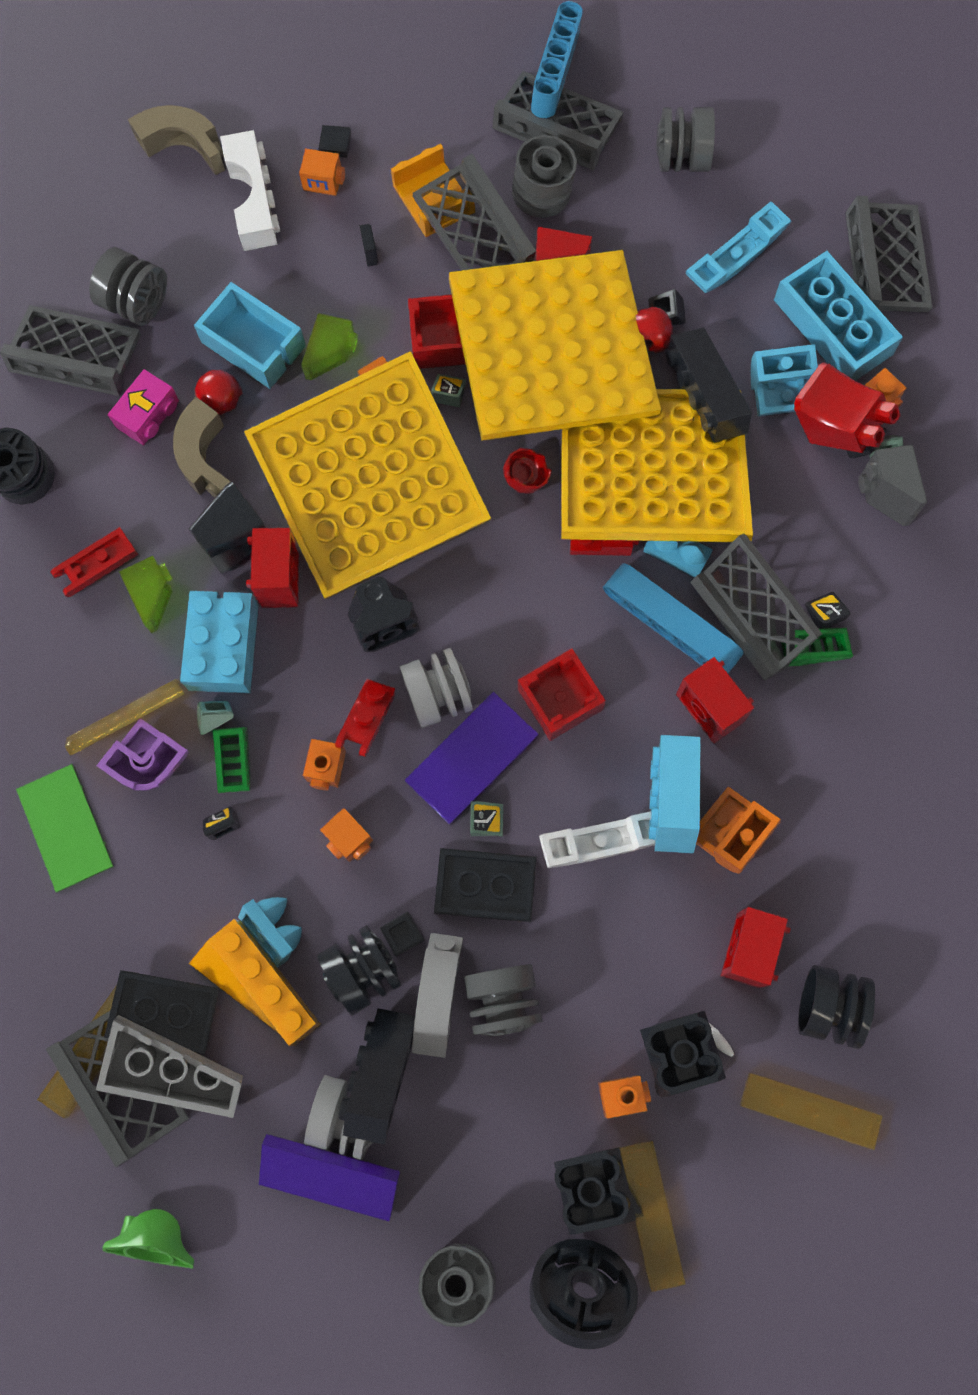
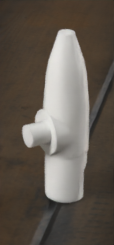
M710 1024L716 1047L724 1054L732 1057L734 1052L718 1029Z

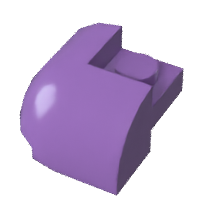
M140 718L121 743L116 740L96 766L133 790H151L158 788L170 779L188 756L189 751Z

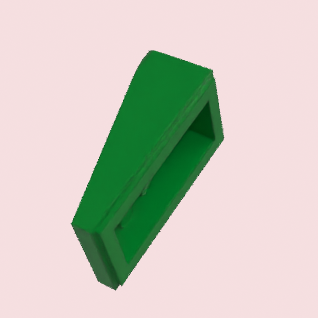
M847 627L819 629L822 635L811 644L812 652H809V647H807L790 662L789 666L851 659L853 653ZM805 629L795 630V638L806 639L809 636ZM833 637L836 639L838 651H834ZM820 639H823L825 652L822 651ZM781 642V644H782V649H783V654H784V657H785V656H786V643H785V642Z
M247 727L213 730L218 793L250 791ZM239 737V743L223 745V738ZM240 750V756L224 757V751ZM241 763V769L224 770V764ZM242 775V781L225 783V776Z

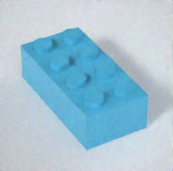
M825 251L780 281L774 298L776 304L811 344H815L816 350L824 360L856 381L895 353L903 336L828 251Z

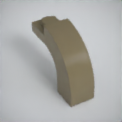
M165 105L144 110L127 119L135 139L148 157L167 147L184 145L198 151L215 175L225 171L222 162L224 154L220 147L215 126L199 112L182 106Z
M195 397L183 410L176 423L173 435V450L177 464L190 486L199 495L207 490L215 498L230 481L206 463V451L210 442L223 429L224 425L216 411Z

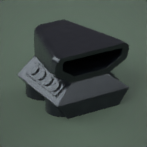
M230 482L225 485L188 529L217 569L223 574L226 571L237 569L242 560L252 554V545L248 544L247 537H252V528H265V525L234 483Z
M377 577L357 586L348 610V617L350 622L355 624L354 630L364 652L378 651L412 637L420 630L413 602L407 600L404 590L383 577Z
M705 1010L640 1029L654 1074L655 1091L661 1098L712 1084L726 1078Z
M619 1147L554 1162L556 1170L555 1183L560 1189L564 1206L563 1219L568 1226L570 1235L636 1221L638 1217L644 1216L642 1206L627 1180Z

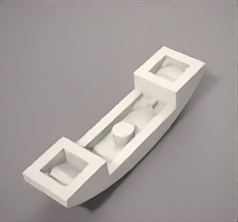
M651 811L631 815L623 820L575 830L570 828L540 835L539 838L547 868L589 862L654 846L655 840L649 839Z

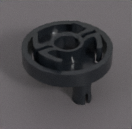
M568 1239L549 1247L537 1261L530 1282V1308L539 1323L554 1338L575 1348L598 1349L616 1342L627 1331L636 1311L638 1292L631 1270L617 1253L605 1245L592 1240ZM577 1262L579 1264V1266L577 1264H568L560 1267H557L555 1265V1263H557L559 1266L565 1263ZM597 1269L602 1270V1271L605 1272L608 1276H606L604 1273H602L601 1271H599V1270H597ZM577 1282L586 1283L595 1290L597 1295L593 1298H583L574 1291L572 1284Z

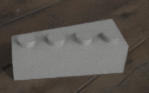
M118 1015L113 1020L96 1090L233 1118L243 1075Z

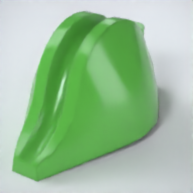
M161 1209L147 1210L136 1217L125 1216L120 1235L106 1241L102 1247L103 1252L133 1259L191 1269L194 1267V1259L188 1254L182 1244L178 1221L169 1212Z

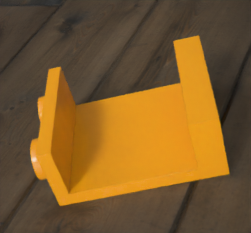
M441 143L433 148H427L421 154L407 161H401L391 168L393 187L425 237L436 232L414 200L413 193L450 171L444 161V148ZM455 178L449 181L448 190L465 192V189L462 190ZM430 192L423 199L427 205L440 208L443 195ZM446 196L443 209L460 213L463 200ZM466 201L463 214L471 215L475 213V203ZM442 216L440 225L444 229L458 222L459 219Z

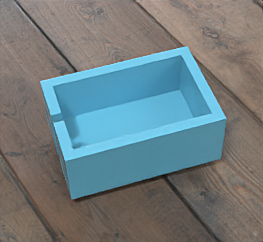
M232 282L228 284L194 324L202 344L269 389L286 371L284 363L286 362L291 365L306 347L303 333L299 326Z
M189 592L180 682L188 691L251 693L259 606L252 593L224 592L223 598H221L218 592Z
M661 735L659 747H653L650 767L652 786L649 809H651L649 839L655 840L654 851L694 853L700 830V737Z

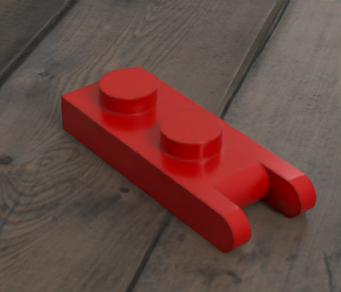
M119 527L57 565L50 573L54 578H59L64 574L68 576L72 583L63 589V593L66 597H71L139 554L124 531Z
M366 679L336 739L335 747L342 749L345 741L349 740L361 744L359 755L366 757L395 697L396 688Z

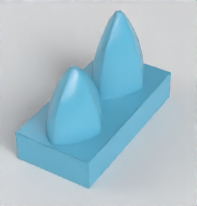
M648 541L643 552L694 578L701 574L713 549L697 541Z
M268 898L257 903L252 899L242 906L238 918L278 968L288 961L291 953L299 944L302 928L294 925L275 928L274 925L284 913L287 898Z

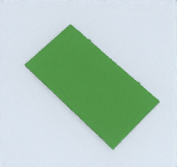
M73 764L16 789L56 892L114 867Z

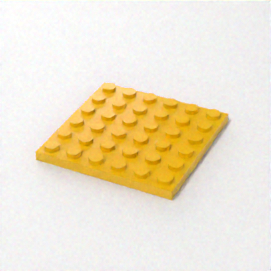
M623 250L449 272V284L481 441L659 415L661 407L644 336L640 334L636 322L638 311Z
M411 351L244 431L324 599H328L491 520Z
M656 389L661 407L659 415L562 429L561 539L733 542L739 535L745 533L749 540L752 541L753 527L745 435L714 443L709 433L703 430L698 412L691 408L689 396L685 389Z

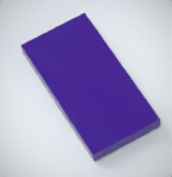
M492 692L405 779V782L444 821L451 825L471 805V801H475L538 738L539 734L495 692Z
M266 1134L261 1150L259 1185L390 1221L400 1175L398 1170Z

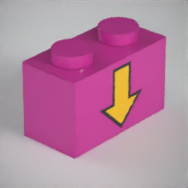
M143 369L107 415L117 429L144 446L149 439L157 434L159 426L164 419L173 414L179 399L170 385Z

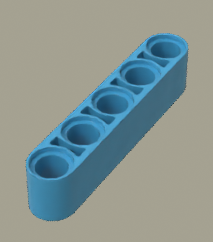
M572 1L563 2L558 7L534 81L531 111L539 118H550L555 114L579 38L583 9L578 3Z
M622 563L603 586L604 592L612 600L701 666L715 657L718 662L722 660L725 663L723 668L729 673L742 657L743 650L738 644L632 566Z

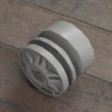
M451 648L443 650L446 665L443 666L440 665L437 655L435 653L431 654L432 670L426 671L419 659L399 666L421 728L441 722L439 707L446 705L453 717L458 716L454 704L455 701H460L465 713L473 710L468 679L462 664L456 659Z
M324 1075L312 1105L304 1144L329 1151L334 1139H339V1154L347 1156L351 1143L355 1144L353 1158L363 1161L368 1148L373 1142L343 1136L344 1120L339 1119L342 1100L344 1097L348 1098V1082Z

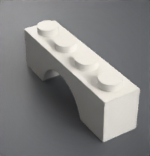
M254 130L220 136L224 160L230 178L244 181L252 187L249 198L234 210L238 235L243 250L248 251L278 245L275 233L280 232L277 214L272 215L271 208L276 206L272 190H267L266 184L271 183L267 165L262 166L261 160L266 159L263 142H257Z

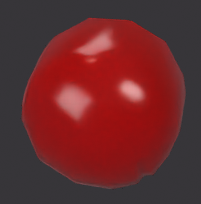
M657 307L637 310L636 322L638 330L644 336V340H651L653 342V345L649 347V351H654V353L664 352L669 347L670 338L673 335V327L668 314L663 309Z
M224 370L208 371L199 378L195 387V396L219 415L235 409L240 395H243L239 381Z
M519 448L507 456L503 466V474L507 484L515 491L531 494L547 484L552 474V469H548L544 455L536 453L532 449Z

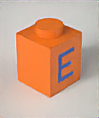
M305 148L299 171L303 190L336 196L339 184L343 185L345 179V167L341 166L339 154Z

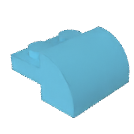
M815 344L754 352L751 360V389L755 391L758 416L795 412L794 401L796 396L818 367Z

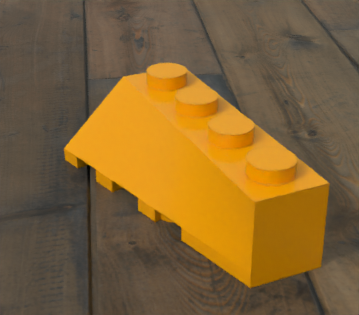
M233 919L208 939L189 963L280 1034L289 1046H296L321 1025L248 929L237 919Z

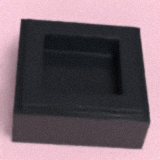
M322 125L318 150L337 153L339 157L347 158L351 139L350 127Z
M370 224L359 225L367 267L377 265L378 257L372 227Z
M408 911L380 927L395 957L425 941Z

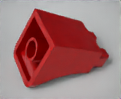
M824 362L819 364L794 401V410L809 443L863 453L867 446L879 448L885 436L881 425L883 423L895 424L901 414L898 405L886 401L883 392L853 380L833 365Z

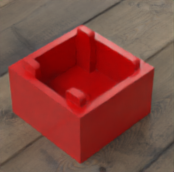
M452 294L409 298L412 350L419 369L465 365L466 362Z
M252 528V537H247L248 544L252 545L251 580H246L247 588H251L255 600H258L262 608L298 607L300 550L291 529Z
M572 648L518 679V691L549 741L601 712L605 706L606 700Z
M715 657L683 678L676 693V696L713 744L743 724L754 709L752 705L754 700L751 697L747 699L723 668L725 663L722 660L718 662Z
M751 907L738 912L720 976L756 988L771 986L772 981H778L779 976L774 975L784 933L789 934L791 928L786 927L788 919Z

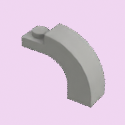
M436 933L430 934L417 999L412 1053L443 1058L446 1056L463 937Z

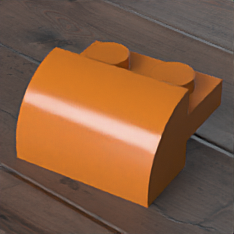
M727 787L700 820V830L696 844L715 857L718 864L734 873L740 874L781 823V819L757 802L753 801L751 803L736 791Z

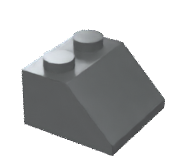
M913 444L875 450L859 476V489L861 493H865L866 501L869 505L902 526H908L927 503Z

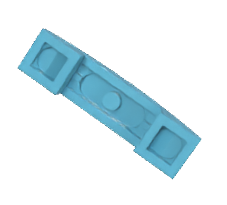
M772 201L750 218L749 224L711 256L708 253L687 269L685 274L704 293L716 289L755 260L789 226L791 220Z

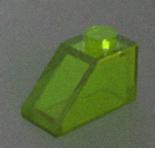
M318 313L301 365L305 379L313 380L348 361L350 351H355L358 341V334L354 332L351 320Z
M151 556L119 571L143 624L153 633L158 630L173 591L168 581L173 578L166 564H159L154 556Z

